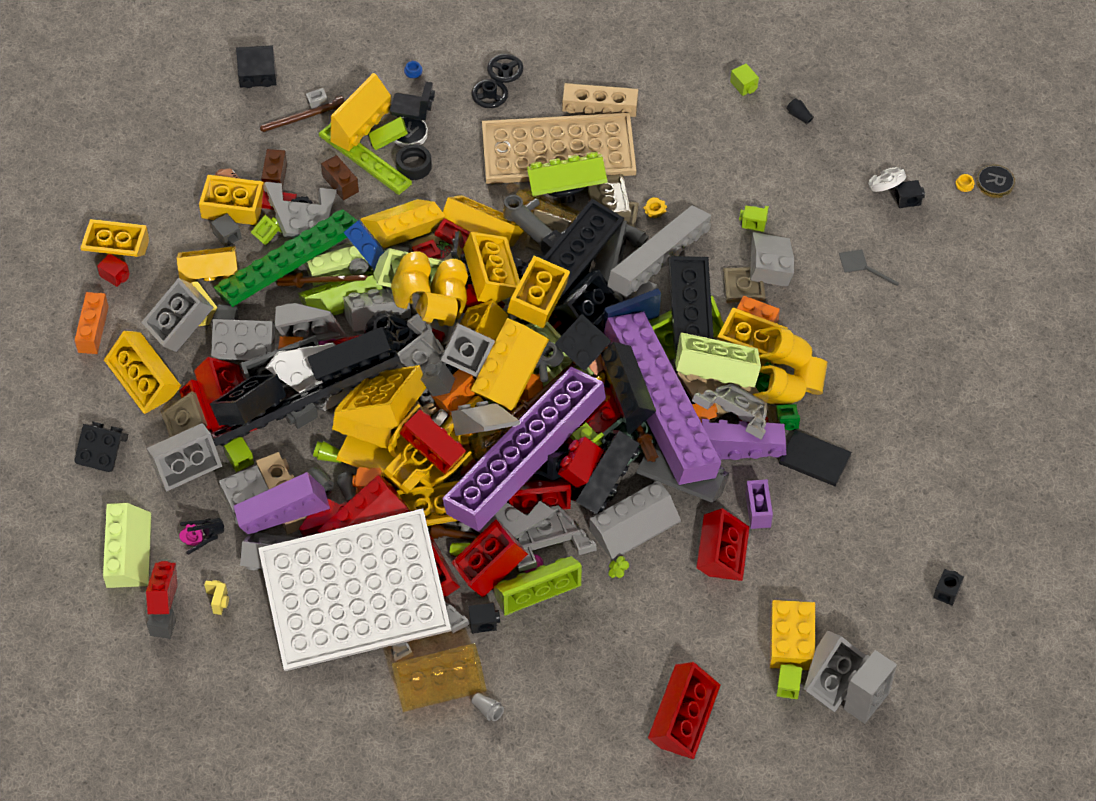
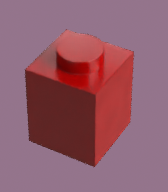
M108 254L97 265L99 276L116 287L126 282L129 278L130 273L127 263L112 254Z

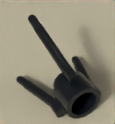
M220 518L180 522V526H186L187 524L198 525L187 528L188 532L203 529L206 536L209 535L207 539L186 551L188 555L207 543L218 539V534L224 532V524Z

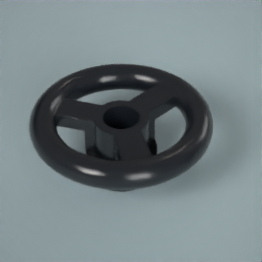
M499 54L493 57L487 65L489 76L501 83L517 80L522 75L524 69L522 61L511 54ZM502 59L512 60L510 63L503 64L497 62ZM518 65V71L513 75V67ZM493 67L498 69V76L493 72Z
M485 79L474 86L472 98L481 107L496 108L507 100L508 89L501 82L494 79ZM497 86L503 91L502 97L497 94ZM482 87L483 93L477 95L478 90ZM488 98L494 99L497 102L486 103L481 100Z
M585 187L547 194L552 197H560V203L566 204L574 202V194L583 191Z

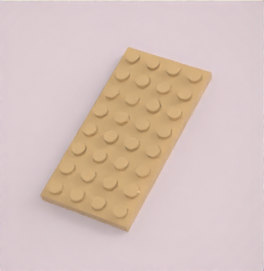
M630 113L482 121L486 184L528 182L527 167L531 166V163L542 162V164L549 163V160L557 158L560 161L568 160L569 156L579 155V157H584L590 152L602 154L606 176L623 174V176L636 175ZM497 149H499V150H501V151H505V150L508 149V151H507V152H499V151H497Z

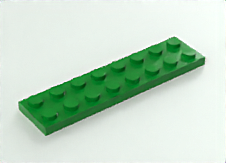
M343 209L334 212L329 218L319 221L314 227L303 231L294 239L286 241L279 248L271 250L266 256L253 261L246 268L238 270L235 275L221 280L219 284L214 286L215 292L231 307L237 305L346 239L347 236L343 232L358 220Z

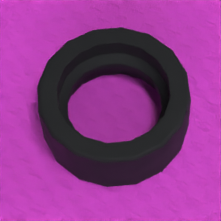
M418 144L404 146L396 155L397 171L410 180L423 179L432 169L429 150ZM409 157H420L425 160V163L419 167L410 168L405 166L403 161Z

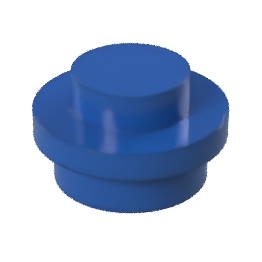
M410 61L406 64L404 73L409 78H417L422 74V66L416 61Z

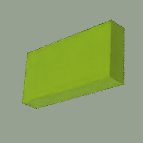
M399 117L370 132L369 137L373 148L378 150L407 135L408 132L404 120Z

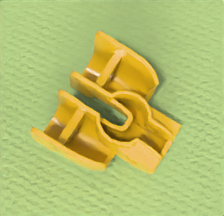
M422 252L406 254L401 259L391 283L396 306L407 309L413 293L419 292L415 309L422 317V321L430 324L433 319H438L439 326H453L456 317L460 319L467 301L465 285L468 274L465 264L458 259L445 260L437 268L432 283L429 285L428 278L431 273V266L428 257Z
M778 326L761 329V334L776 338L774 352L759 355L760 359L779 365H788L794 368V375L788 374L784 369L772 365L762 366L759 372L770 375L768 391L752 395L770 404H790L800 401L806 392L816 395L823 394L828 362L821 358L812 357V347L805 339L794 335L791 330Z
M419 404L400 423L389 439L388 451L395 459L382 472L406 495L419 482L427 487L439 486L457 471L472 453L469 451L446 475L427 458L420 462L417 461L414 455L418 450L399 433L404 424L420 408Z

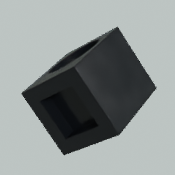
M919 180L902 182L895 187L894 195L899 209L921 206L922 198H925V191L920 186Z
M944 569L933 598L953 606L962 586L964 576L956 571Z
M494 603L469 606L472 634L497 631V623H500L499 610H495Z

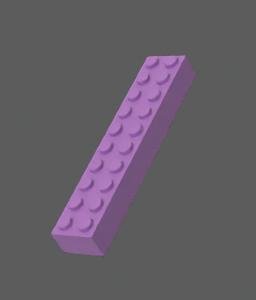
M640 312L608 318L604 334L612 341L609 346L613 342L632 347L656 412L646 421L678 485L716 478L721 460L645 313Z
M570 367L519 419L520 425L512 426L443 497L446 514L479 532L548 460V455L554 453L606 399L603 382Z

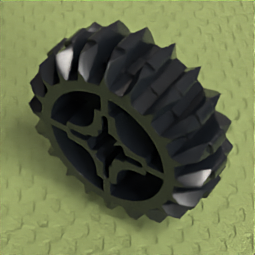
M385 311L384 314L378 313L376 316H372L366 323L364 334L380 327L390 331L394 350L397 353L418 337L407 326L408 318L403 319L401 315L397 316L394 312L388 314Z

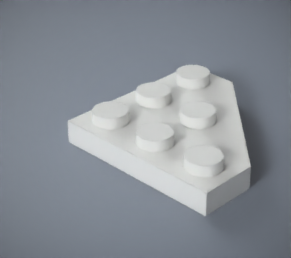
M327 343L325 345L308 346L295 350L277 351L265 368L273 374H278L282 381L301 393L323 383L322 381L315 380L307 357L333 347L335 344Z

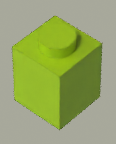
M747 63L731 70L730 82L742 96L748 93L751 94L758 89L759 77Z
M243 437L231 439V442L223 445L225 455L235 472L254 464L253 454Z
M781 664L777 697L798 699L802 667H797L794 664Z

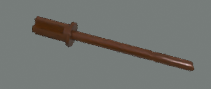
M297 273L296 275L281 277L277 281V286H297L302 288L304 283L365 281L367 275L303 277L302 273Z
M572 361L528 402L521 400L520 405L511 415L519 420L570 367L575 368L577 364Z
M640 425L636 429L639 434V438L636 441L640 443L639 446H641L647 462H655V459L659 458L652 443V436L645 434Z

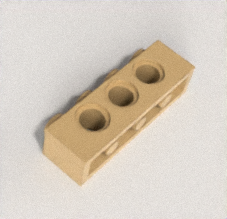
M567 83L564 85V112L586 113L588 115L630 113V117H636L638 89Z
M279 452L256 460L257 467L268 489L294 478V475H289L287 471L289 470L287 460L285 458L282 459ZM307 516L283 523L286 534L298 531Z

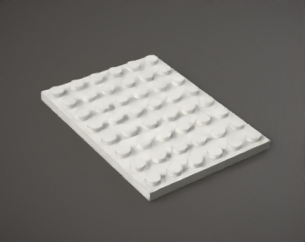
M423 509L258 548L284 671L451 631Z

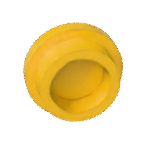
M962 174L956 179L955 185L958 190L969 192L973 190L975 182L972 176Z

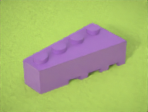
M702 419V425L720 460L757 459L760 457H780L786 455L784 424L766 423L764 428L766 432L761 440L745 431L749 424L745 421H739V424H727V420L709 423V419Z
M308 472L234 505L238 525L247 534L256 533L330 509L324 487Z

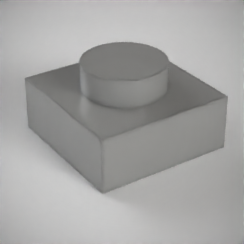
M323 88L306 93L311 109L329 103Z

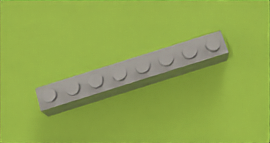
M693 205L690 206L613 268L610 272L607 286L626 297L632 292H636L643 283L648 282L650 277L658 274L661 268L669 264L668 258L670 256H679L684 249L687 250L690 244L694 241L696 242L702 234L709 231L711 215Z

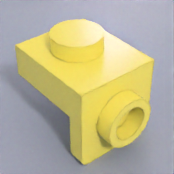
M218 580L205 581L206 593L214 595L211 603L213 614L222 615L223 608H227L229 602L226 584Z

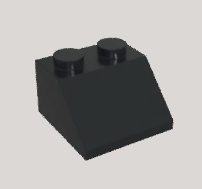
M273 45L236 47L240 88L277 85Z

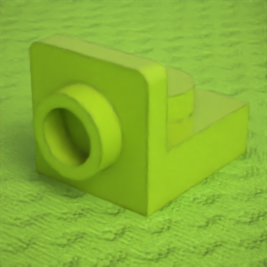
M265 215L251 233L263 244L267 245L278 231L281 233L282 231L274 216L270 219Z
M585 423L570 436L573 441L585 436L601 447L605 435L602 432L598 435Z

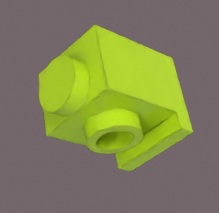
M746 205L745 210L741 209L739 221H742V228L764 232L769 206L758 208Z

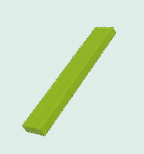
M331 123L319 132V137L396 194L400 195L412 185L410 179L361 143L354 146L350 151L331 143Z

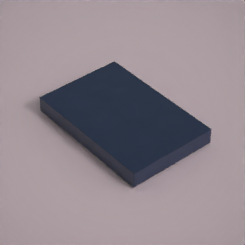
M654 289L605 308L603 332L607 319L610 317L640 312L645 313L648 321L659 317L660 290Z

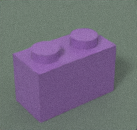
M768 480L747 481L745 495L750 529L771 528L773 512Z

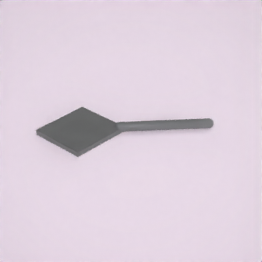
M862 249L839 253L844 272L868 270L896 286L899 285L897 281L868 267Z

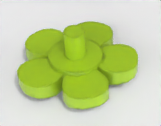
M619 556L616 561H611L608 575L611 578L615 576L621 578L624 576V571L629 568V563L625 561L623 556Z

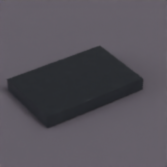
M795 430L786 447V455H782L779 464L836 487L852 452Z

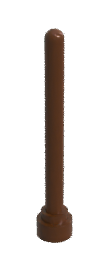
M342 95L337 96L331 103L260 126V130L266 132L327 111H336L345 102Z
M441 524L432 525L430 533L433 539L446 536L474 541L480 535L479 533L448 529Z

